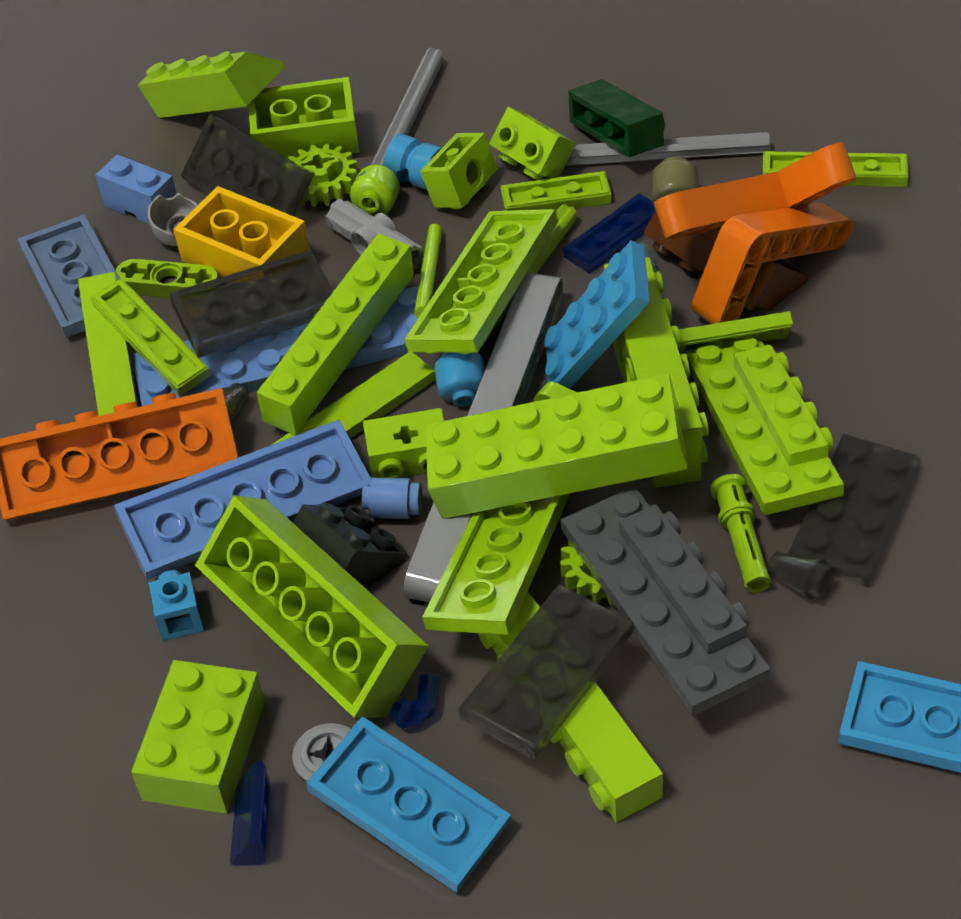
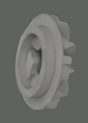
M326 723L307 730L298 739L293 749L292 760L297 776H301L307 782L322 765V758L326 756V751H329V745H332L334 750L351 728L342 724Z

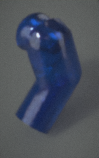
M433 674L421 675L418 683L417 698L411 702L403 699L401 704L399 702L393 704L390 714L398 727L414 729L436 714L441 683L438 676Z

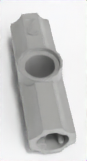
M339 198L331 204L330 210L325 216L327 226L351 240L354 249L359 255H362L379 233L411 246L413 271L418 269L419 263L424 257L423 247L399 233L393 221L383 213H377L375 216H372L351 202L343 201Z

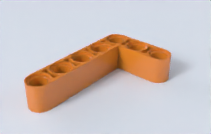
M839 142L823 147L778 172L675 192L657 199L653 202L665 240L721 229L723 224L735 215L808 205L855 181L857 178L844 142Z
M814 203L730 217L718 233L693 297L691 310L710 324L738 320L763 262L841 248L849 240L853 232V220L825 203Z

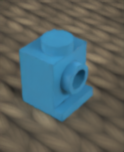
M169 570L160 574L156 581L148 582L154 609L153 613L162 641L204 631L190 572L181 574L179 571ZM190 613L189 616L167 621L168 618Z

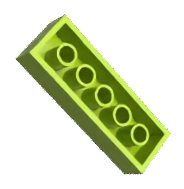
M646 257L650 303L612 344L623 383L668 373L672 381L679 404L688 469L652 476L653 488L701 480L702 463L708 462L707 448L702 437L708 436L709 431L705 413H698L697 406H699L697 386L695 382L689 383L687 379L690 376L687 355L680 354L678 350L681 348L677 325H670V321H672L670 301L668 298L662 299L661 296L663 294L660 271H653L650 258ZM604 264V270L608 267L609 264Z
M669 373L426 425L428 491L442 519L688 469L679 404Z
M234 495L195 564L207 578L353 718H361L362 716L364 718L387 717L429 646L267 499Z

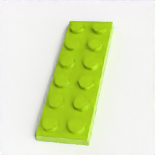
M570 493L473 513L422 616L426 630L509 635Z

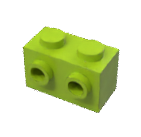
M507 107L489 142V145L500 151L498 155L500 159L514 166H517L518 162L526 166L523 172L536 180H543L544 177H560L577 144L532 116L511 107Z

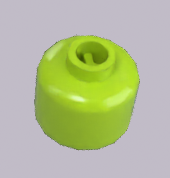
M378 164L366 166L361 169L351 186L350 198L352 204L372 216H375L377 213H389L399 195L400 184L398 177L386 166Z

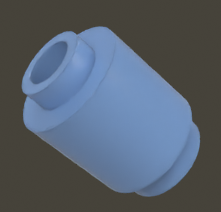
M371 478L370 485L363 486L362 489L363 510H369L370 518L410 519L411 515L421 514L422 485L421 483L412 482L411 478Z

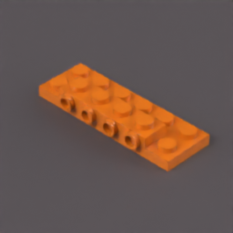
M214 389L176 398L175 393L163 394L153 397V404L138 407L137 402L123 403L113 407L114 413L99 416L98 411L84 412L74 416L75 422L60 425L59 420L45 421L36 424L35 431L0 438V509L3 520L8 521L176 482L239 458L223 389Z

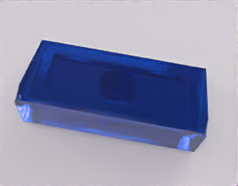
M256 761L240 780L236 788L230 863L232 866L263 865L266 859L271 784L263 761Z

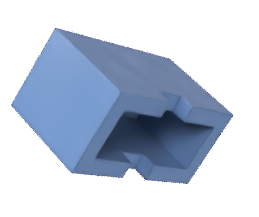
M118 154L95 175L104 207L124 215L131 212L136 215L137 220L148 224V206L156 196L161 194L164 198H171L177 194L172 175Z

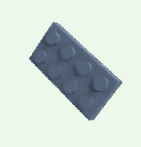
M85 214L17 239L20 249L65 338L85 331L78 279L109 272H115L117 280L120 279Z

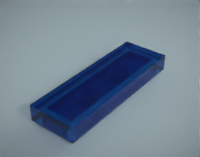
M638 193L563 247L564 258L588 274H591L610 260L614 254L621 252L630 240L636 241L644 235L643 232L655 213L653 201Z

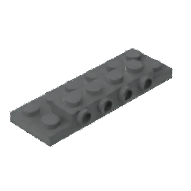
M634 486L561 519V530L691 716L770 679L771 668L747 637V627L750 621L746 610L739 602L730 604L725 597L726 588L722 578L716 571L707 573L702 566L703 557L700 549L693 541L687 543L683 541L680 537V525L672 512L669 511L663 514L656 504L649 506Z

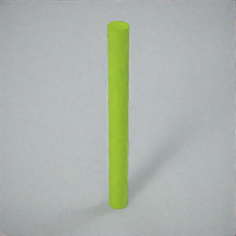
M431 224L428 228L414 310L417 318H419L432 298L442 237V227L439 224Z

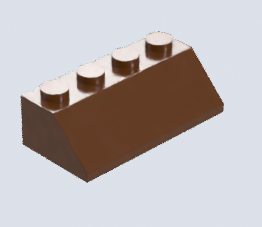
M655 211L643 234L655 241L652 245L653 248L669 257L674 253L681 258L679 265L692 273L699 274L700 271L704 272L720 229L665 240ZM783 259L763 262L744 307L754 311L756 306L771 310L804 285L810 276Z

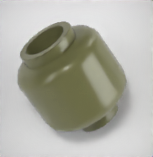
M676 156L666 158L653 170L652 197L654 201L664 197V195L699 188L697 168L685 158Z

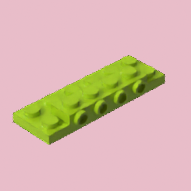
M555 209L489 211L405 337L404 341L408 352H425L428 354L438 352L470 354L478 352L557 225L558 218Z
M752 336L722 341L723 344L719 345L706 344L684 350V354L688 358L690 374L764 516L843 496L844 483L828 457L829 451L833 450L831 433L827 427H818V414L812 401L804 403L801 381L798 376L789 377V364L784 352L775 353L771 344L765 346L761 338H754Z

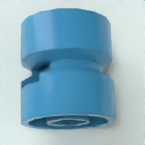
M400 133L388 145L383 166L392 170L399 181L410 182L413 186L427 190L420 171L442 147L428 142L421 144L420 139Z

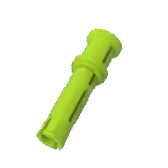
M739 474L724 475L713 481L710 486L711 496L717 500L720 508L718 514L719 523L729 531L745 590L749 593H760L767 590L772 581L768 575L761 547L753 526L756 512L753 505L748 503L745 494L747 483L744 477Z

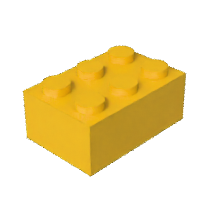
M219 186L173 229L182 262L211 266L217 271L218 277L225 280L232 278L246 280L253 286L260 288L263 296L267 298L310 254L304 220Z

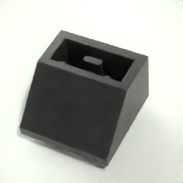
M322 503L321 506L302 504L293 521V524L365 589L403 562L407 556V553L395 544L396 538L391 533L377 528L369 521L370 516L367 512L353 505L342 508L328 503Z

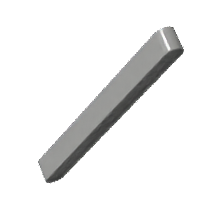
M526 273L516 290L468 416L524 403L544 349L545 335L553 325L560 306L563 292V279L561 277ZM433 503L407 569L404 581L405 598L430 602L473 513L442 519L435 503Z

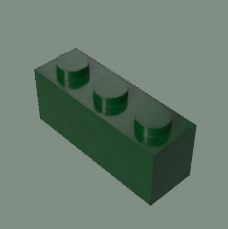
M603 79L568 90L570 122L630 158L664 146L665 120L663 112Z

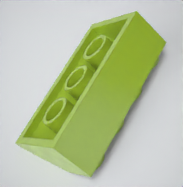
M226 51L215 57L202 55L190 61L179 59L171 64L156 63L146 71L147 76L138 86L158 118L246 107L286 66L283 61L249 52L230 54L229 51Z

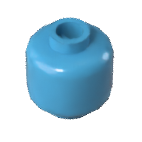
M460 352L442 353V356L437 359L434 366L437 391L440 397L448 402H453L454 405L459 407L472 405L485 372L484 361L480 354L476 352L470 354H462Z

